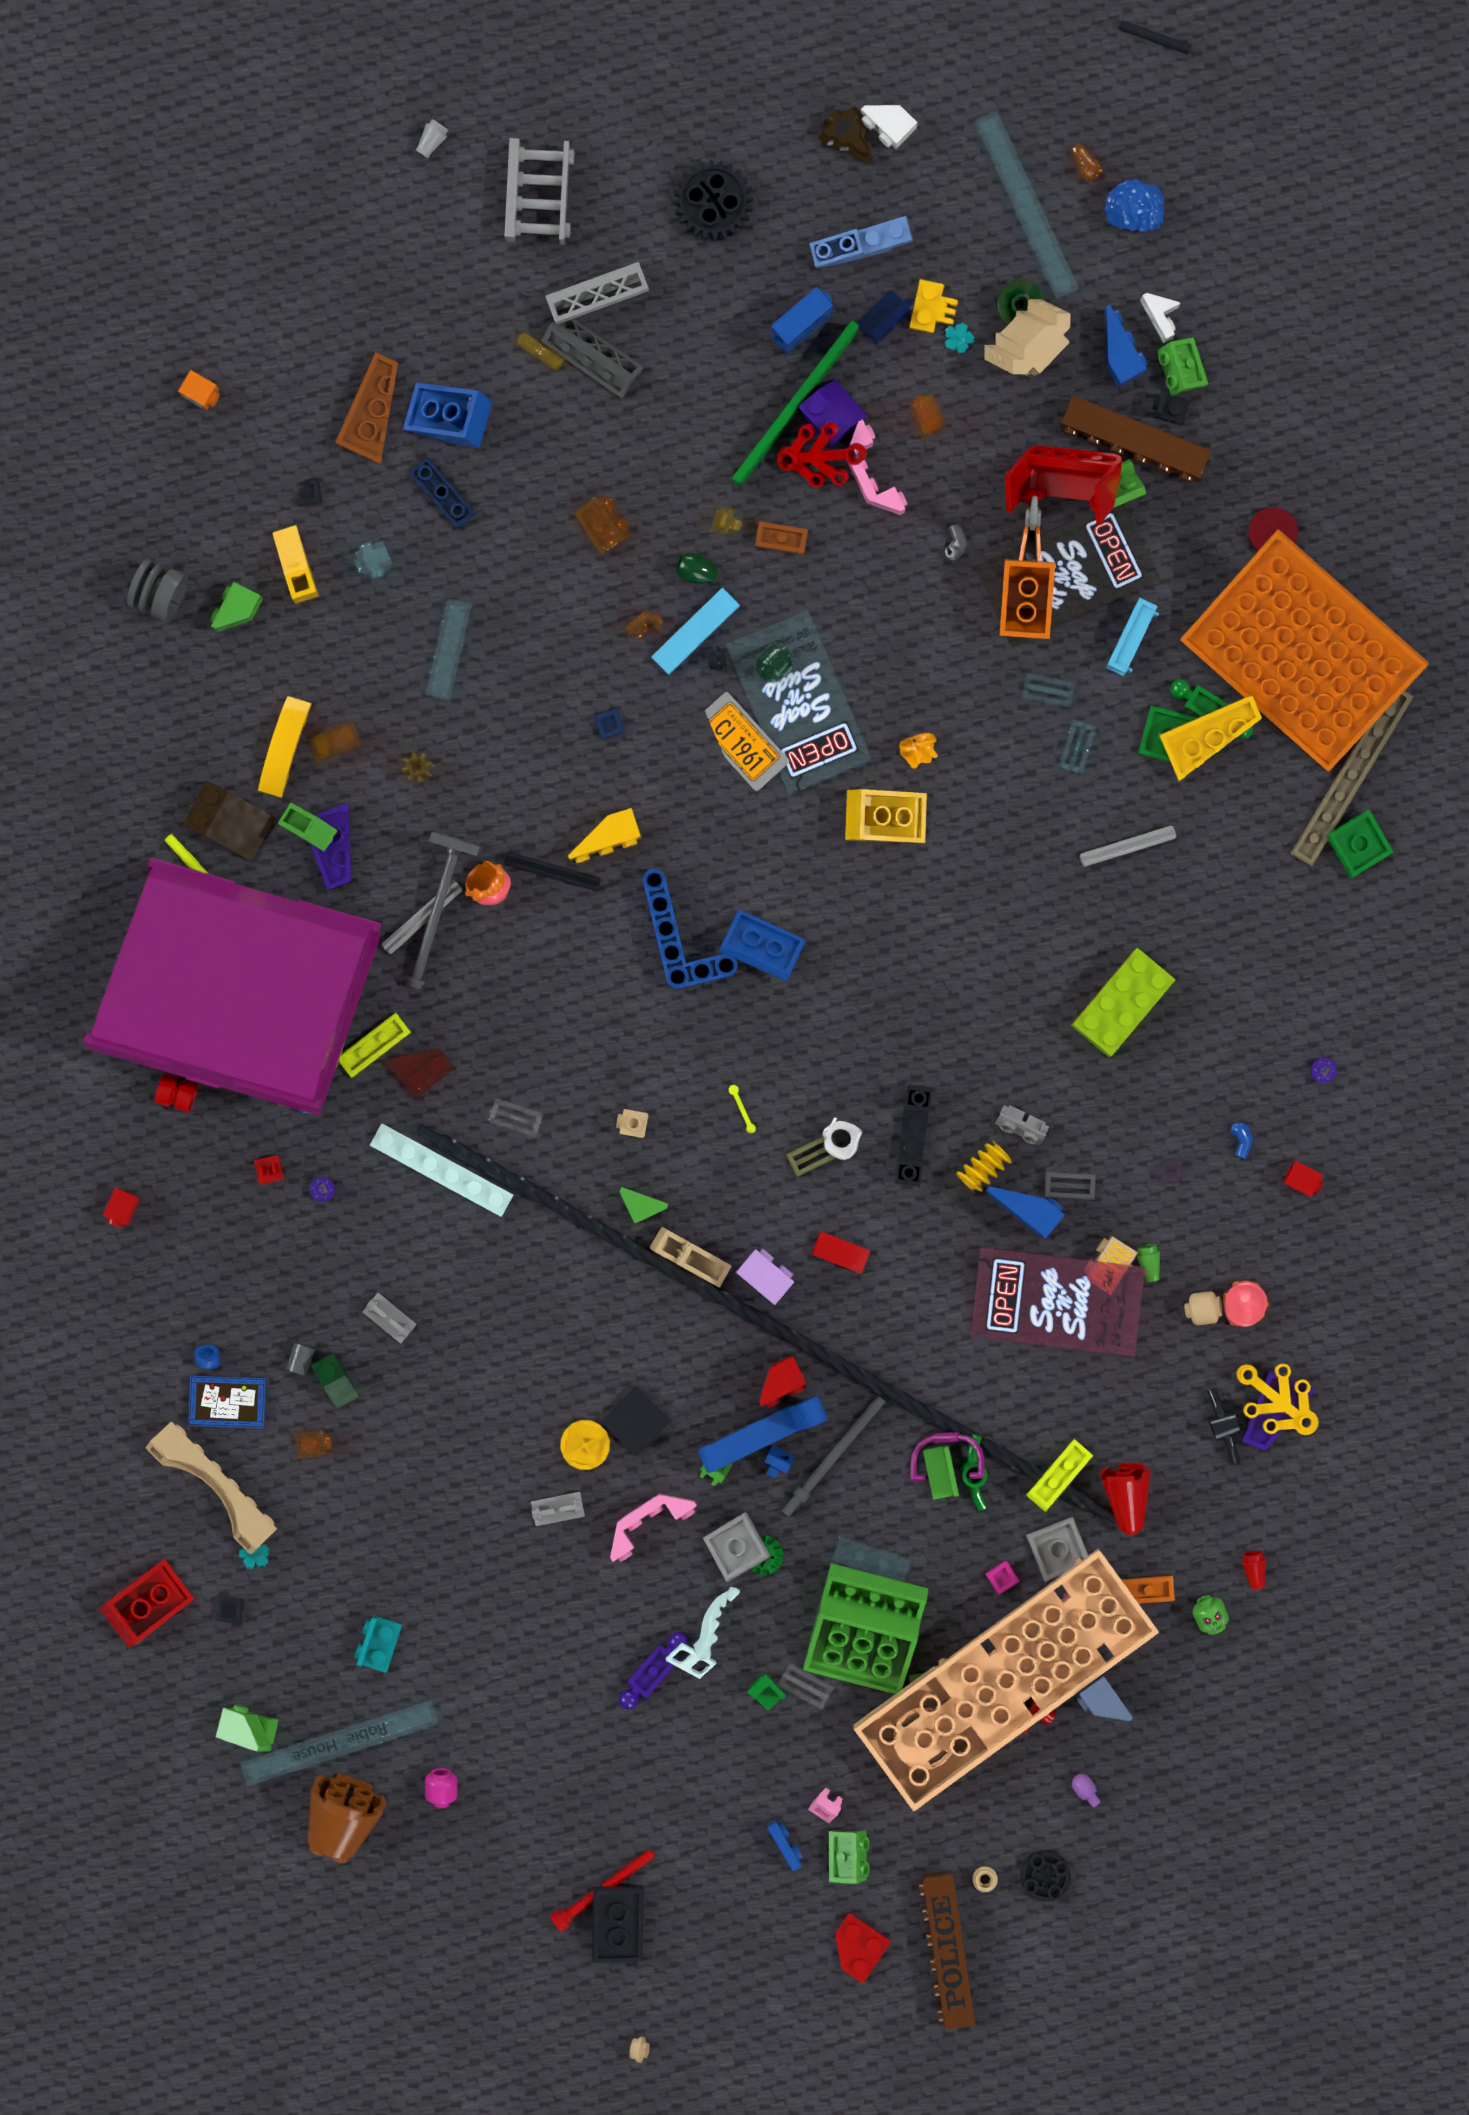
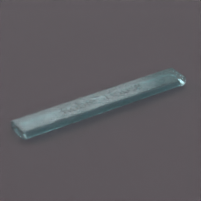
M431 1699L241 1761L240 1765L248 1787L438 1725L439 1720Z

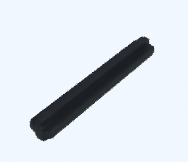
M507 852L504 863L511 867L595 891L600 887L601 879L593 875L512 852Z

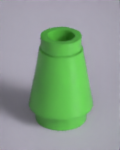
M1157 1244L1138 1246L1136 1257L1145 1282L1158 1281L1160 1279V1250L1157 1249Z

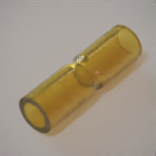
M525 331L521 333L516 341L517 345L531 355L538 357L540 361L556 372L565 361L564 358L548 347H544L542 343Z

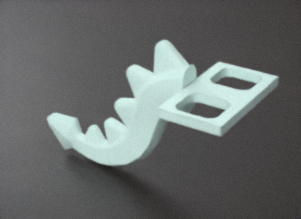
M730 1587L727 1592L718 1596L704 1616L700 1638L694 1644V1649L681 1643L666 1657V1661L699 1679L716 1664V1661L710 1658L711 1645L718 1639L714 1631L719 1626V1621L715 1619L721 1616L720 1607L724 1608L727 1600L731 1602L740 1593V1590ZM680 1650L690 1653L684 1661H678L673 1656ZM700 1660L709 1664L700 1672L691 1668Z

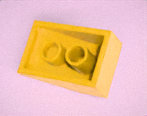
M866 789L847 790L845 840L925 843L927 793Z

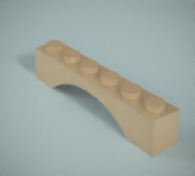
M171 1421L148 1443L146 1449L163 1466L187 1471L202 1479L215 1491L228 1511L232 1524L233 1538L251 1555L276 1531L277 1528L274 1526L273 1520L268 1515L262 1514L256 1508L257 1505L254 1500L248 1496L245 1497L239 1491L238 1484L231 1478L228 1479L221 1472V1467L215 1461H210L204 1455L203 1449L186 1437L187 1434L181 1426L174 1425Z

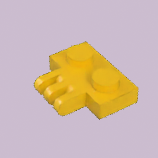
M920 279L909 329L933 334L936 322L953 326L954 320L946 318L945 314L955 316L956 310L947 308V305L957 306L958 300L942 297L944 284Z

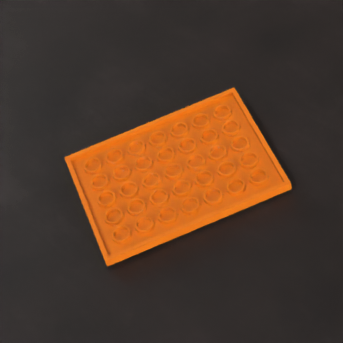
M1279 529L1180 639L1242 696L1252 695L1258 710L1328 772L1429 665V662Z

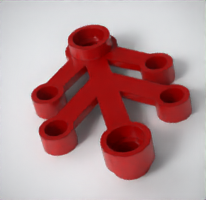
M827 422L822 427L820 436L809 452H800L805 442L809 441L816 434L813 425L805 424L799 429V435L792 446H786L779 450L777 464L782 470L797 471L814 488H819L825 483V475L832 480L834 485L842 486L848 480L847 472L843 469L836 470L826 461L846 459L849 464L858 465L866 458L867 452L860 443H853L846 449L823 450L829 439L838 433V426L834 422ZM827 427L832 429L833 434L827 431ZM804 429L810 432V436L805 434ZM854 449L858 450L860 455H857ZM787 455L792 458V461L787 459ZM810 462L820 471L813 472L803 463ZM837 474L842 476L843 481L837 478ZM814 476L820 479V483L815 482Z

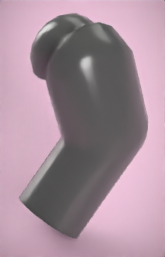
M960 523L949 527L953 540L949 547L945 549V555L951 560L960 558L967 547V541Z

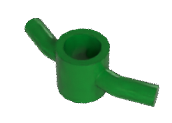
M972 1434L971 1438L980 1445L982 1436ZM969 1444L968 1459L962 1462L960 1473L965 1484L970 1487V1494L977 1510L982 1511L987 1508V1505L981 1495L980 1487L987 1480V1471L984 1466L983 1478L970 1479V1477L966 1476L969 1469L973 1467L978 1468L977 1452Z

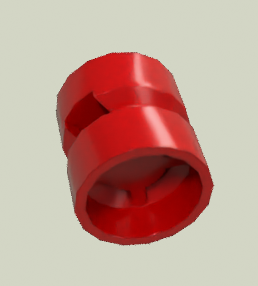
M164 1072L159 1081L154 1101L167 1107L173 1104L175 1109L189 1113L192 1109L199 1083L188 1079L179 1081L178 1076Z

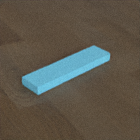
M721 588L651 658L670 675L740 605Z

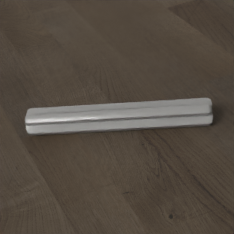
M1168 826L1082 853L1080 860L1082 865L1086 867L1176 838V832L1173 826Z
M452 881L449 885L443 908L462 892V887L456 881ZM435 897L382 943L383 948L389 954L397 950L428 922Z

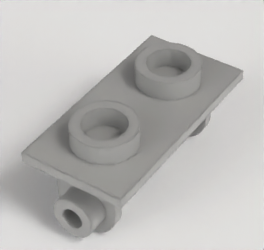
M1004 1105L995 1124L999 1125L1001 1130L1006 1133H1015L1021 1136L1029 1144L1040 1145L1049 1126L1045 1125L1046 1122L1031 1115L1024 1122L1022 1119L1025 1112L1011 1105L1009 1107Z
M379 1293L371 1299L363 1310L366 1316L399 1343H402L417 1325Z
M580 1492L531 1501L532 1515L536 1526L585 1517Z

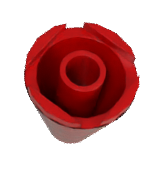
M1142 1463L1118 1464L1120 1468L1117 1470H1110L1109 1466L1101 1470V1479L1118 1529L1126 1535L1138 1534L1139 1530L1144 1528L1151 1477L1150 1466L1145 1469Z

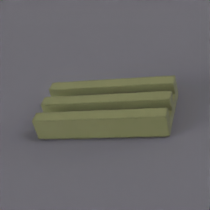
M831 1135V1141L836 1147H838L833 1136ZM824 1136L786 1154L797 1177L835 1159V1157L829 1155L801 1170L798 1169V1165L826 1152L825 1147L797 1161L793 1159V1156L824 1142Z

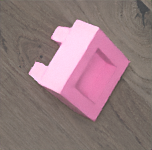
M825 1788L812 1802L808 1810L827 1823H830L841 1809L842 1798L838 1796L834 1802L830 1801L827 1798L830 1790Z

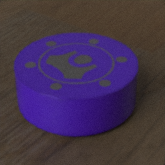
M1317 1059L1311 1066V1076L1319 1083L1330 1082L1336 1075V1066L1330 1059Z
M318 1177L310 1184V1195L316 1201H328L335 1193V1185L327 1177Z

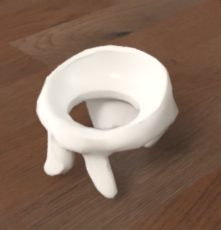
M834 1118L832 1123L823 1131L824 1146L831 1156L846 1160L856 1153L862 1130L848 1122H836L837 1118ZM838 1129L846 1130L851 1136L850 1144L845 1148L836 1147L831 1141V1135L834 1131Z

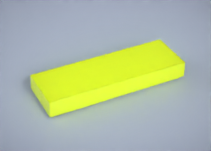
M394 1013L342 1053L339 1062L350 1077L353 1078L408 1036L411 1031L397 1013Z
M1074 1439L1026 1496L1046 1512L1093 1455Z

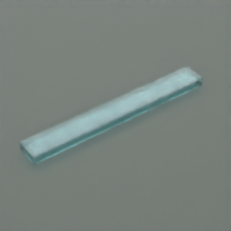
M997 110L974 120V124L1055 300L1078 291V285Z

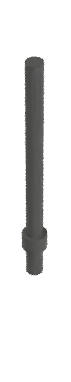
M880 1396L874 1399L803 1486H798L793 1492L794 1496L782 1509V1512L788 1517L791 1516L801 1502H806L810 1497L809 1493L883 1406L885 1401Z

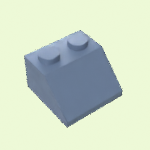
M1100 1675L1078 1691L1079 1694L1075 1696L1085 1712L1091 1710L1096 1716L1125 1721L1133 1719L1103 1675Z

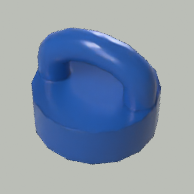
M203 1345L194 1352L195 1363L199 1367L208 1370L218 1368L220 1354L217 1347Z

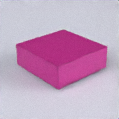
M1006 1560L985 1573L998 1595L1020 1582Z

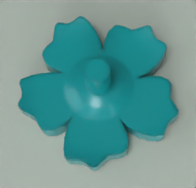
M961 323L957 324L955 329L952 326L945 329V337L950 338L944 343L946 348L951 350L957 348L958 353H965L968 348L966 343L974 342V336L971 332H966L967 325Z
M264 1544L250 1555L242 1548L239 1551V1558H244L243 1563L246 1565V1568L251 1570L254 1568L255 1562L257 1567H265L268 1563L266 1557L269 1555L270 1549Z

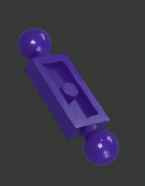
M672 1633L668 1638L667 1648L660 1643L627 1681L632 1686L631 1690H624L619 1695V1704L622 1708L627 1710L635 1708L639 1701L638 1696L641 1694L647 1698L675 1666L666 1661V1657L681 1643L688 1644L687 1637L683 1633Z

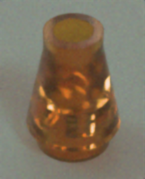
M1078 144L1071 149L1070 153L1073 156L1081 179L1091 182L1102 174V164L1083 144Z

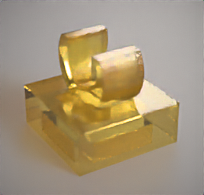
M728 507L718 508L711 532L724 535L728 534L729 530L734 532L736 530L740 531L742 521L733 518L735 510Z

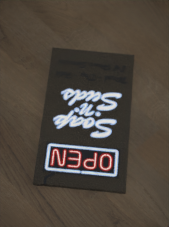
M1124 503L1114 507L1101 524H1096V513L1092 511L1040 536L1041 561L1055 562L1050 630L1160 579ZM1035 538L1027 542L1025 560L1035 561ZM1021 545L974 566L975 573L978 574L1000 623L1005 559L1019 560ZM1007 636L1012 648L1033 639Z

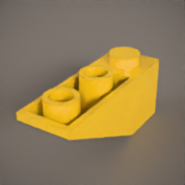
M297 526L273 532L284 575L295 604L318 597L319 594Z
M632 808L608 815L568 855L569 860H575L576 864L590 860L589 855L599 852L600 856L614 852L613 847L623 845V848L637 845V840L641 839Z

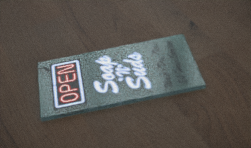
M809 610L726 644V648L760 728L789 759V763L779 771L789 795L861 764L869 763L872 760Z

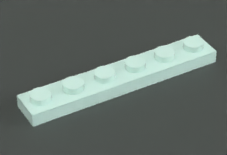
M381 1124L370 1146L501 1217L513 1197V1194L384 1124Z

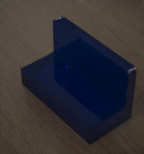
M890 290L857 324L878 344L912 311L913 305L907 299L903 301L893 290Z

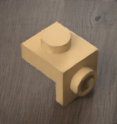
M624 1109L623 1114H618L616 1128L620 1129L619 1134L643 1138L645 1136L648 1114Z

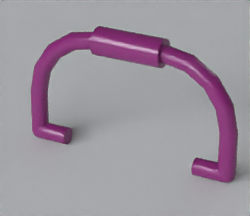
M959 1432L934 1433L933 1436L926 1437L920 1441L913 1450L910 1462L911 1481H925V1475H917V1458L919 1452L926 1444L930 1442H959L960 1440L971 1444L977 1452L978 1472H970V1479L983 1478L984 1456L982 1448L976 1440Z

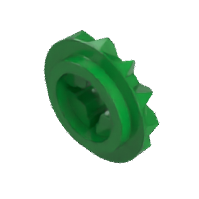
M760 1535L769 1554L774 1556V1558L766 1559L763 1566L759 1563L749 1570L760 1576L771 1575L782 1564L783 1550L776 1539L767 1535Z

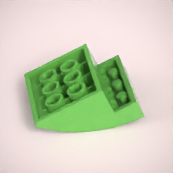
M831 1563L803 1670L896 1694L903 1688L918 1640L920 1621L927 1601L928 1588Z

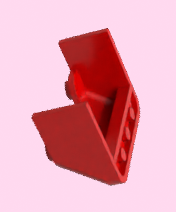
M1043 445L1032 446L1025 451L1005 475L1006 510L1008 513H1012L1020 502L1031 505L1033 496H1037L1038 503L1045 496L1089 501V508L1096 513V524H1101L1115 505L1122 470V458L1112 453Z

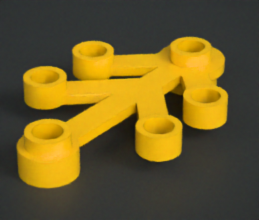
M1244 1364L1237 1369L1236 1377L1240 1383L1245 1385L1251 1384L1273 1402L1265 1404L1250 1402L1245 1404L1243 1412L1247 1417L1254 1418L1258 1414L1285 1412L1293 1418L1280 1421L1268 1418L1263 1422L1265 1432L1274 1434L1278 1430L1295 1429L1302 1435H1310L1316 1431L1318 1418L1309 1409L1308 1392L1310 1391V1384L1303 1379L1296 1381L1294 1384V1389L1298 1393V1410L1291 1404L1288 1379L1291 1369L1288 1365L1278 1364L1275 1368L1280 1394L1257 1377V1371L1253 1366ZM1282 1366L1287 1369V1373L1284 1376L1279 1375L1278 1372ZM1246 1370H1250L1252 1373V1377L1248 1380L1243 1377V1373ZM1302 1382L1307 1386L1304 1392L1298 1390V1385ZM1251 1405L1256 1409L1253 1415L1247 1413V1408ZM1304 1418H1309L1310 1420L1308 1427L1302 1426ZM1270 1421L1275 1423V1428L1272 1431L1266 1428L1267 1423Z

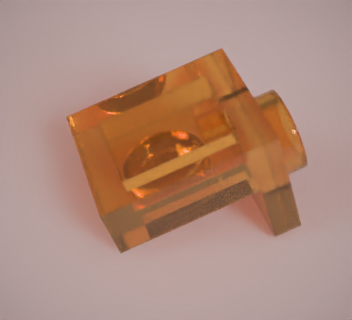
M647 609L624 627V631L630 638L634 635L639 638L649 629L647 625L650 623L660 634L663 632L661 625L664 622L655 611L651 614Z
M326 1430L295 1434L298 1459L329 1455L328 1450H332L331 1435H326Z

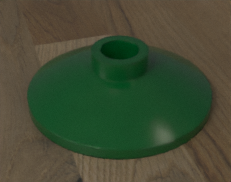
M1016 279L1010 281L1001 289L997 298V311L1001 320L1006 325H1009L1016 317V311H1028V299H1042L1045 301L1038 285L1027 279ZM1018 299L1022 302L1020 309L1015 307V301Z

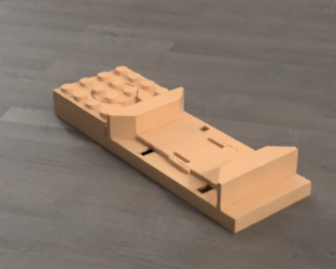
M1097 1549L1083 1560L1079 1557L1075 1561L1074 1567L948 1659L941 1658L938 1661L939 1665L937 1667L934 1665L853 1725L854 1730L911 1809L915 1811L1158 1634L1159 1631L1100 1550ZM1061 1584L1069 1594L1063 1600H1060L1054 1592ZM987 1638L996 1648L989 1654L981 1646V1643ZM1104 1643L1114 1655L1107 1662L1097 1651ZM1030 1697L1040 1708L1033 1716L1024 1705V1702Z

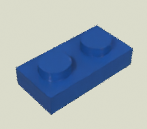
M776 1819L768 1823L767 1828L792 1871L802 1867L800 1859L803 1856L796 1844L791 1846L787 1837L790 1836V1833L784 1823L778 1824Z

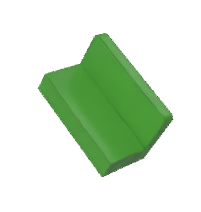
M948 1445L923 1450L933 1500L949 1496H959Z

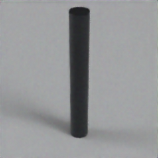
M1124 20L1121 21L1119 30L1188 54L1191 45Z

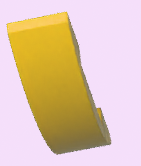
M287 696L268 749L258 791L282 798L289 777L288 773L302 729L307 720L311 703Z

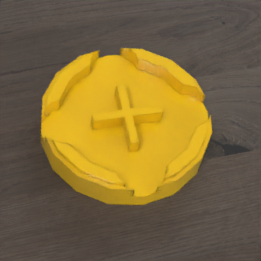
M580 1420L572 1423L564 1431L561 1437L560 1449L569 1465L581 1470H590L598 1467L605 1461L610 1451V1439L607 1431L600 1424L592 1420Z

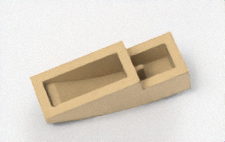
M662 1226L650 1246L651 1250L719 1288L731 1268L730 1264Z

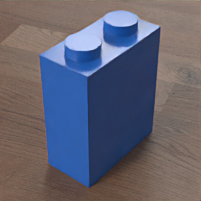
M816 287L771 325V337L786 355L832 317L833 305L831 303L833 300L825 290L821 292Z

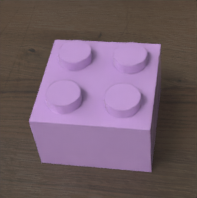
M763 1248L760 1252L755 1249L736 1273L775 1305L794 1283L791 1279L793 1274L783 1265L777 1268L772 1263L774 1258Z

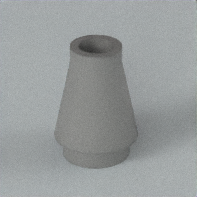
M431 119L430 123L425 125L416 151L429 158L430 154L447 138L446 133L448 129Z

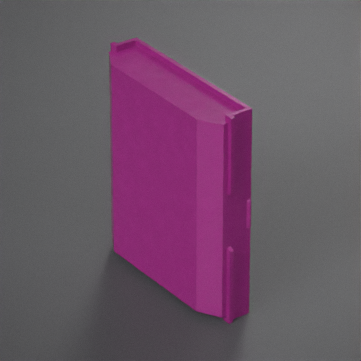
M151 858L148 864L149 876L102 999L96 1021L91 1033L86 1032L83 1043L86 1044V1049L180 1075L191 1081L216 1088H225L320 1116L380 940L382 923L302 900H290L235 884L232 880Z

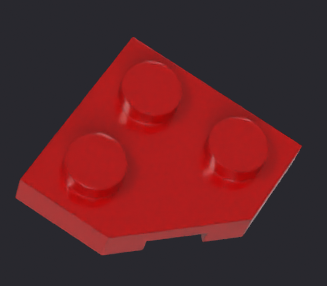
M850 1912L835 1932L842 1970L863 1984L891 1943V1940Z

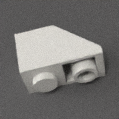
M900 105L864 106L861 109V114L863 115L862 123L869 130L874 128L880 134L879 139L887 147L892 146L897 149L917 128V122Z

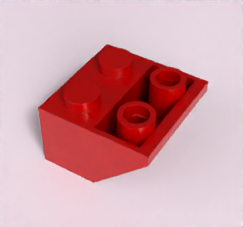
M793 1355L770 1366L759 1398L761 1406L766 1404L770 1408L782 1402L781 1396L789 1393L792 1397L804 1391L803 1385L807 1383Z

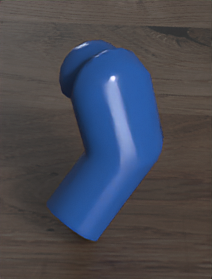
M1235 1122L1231 1126V1133L1236 1135L1239 1140L1235 1156L1247 1159L1253 1143V1136L1248 1125L1243 1122Z

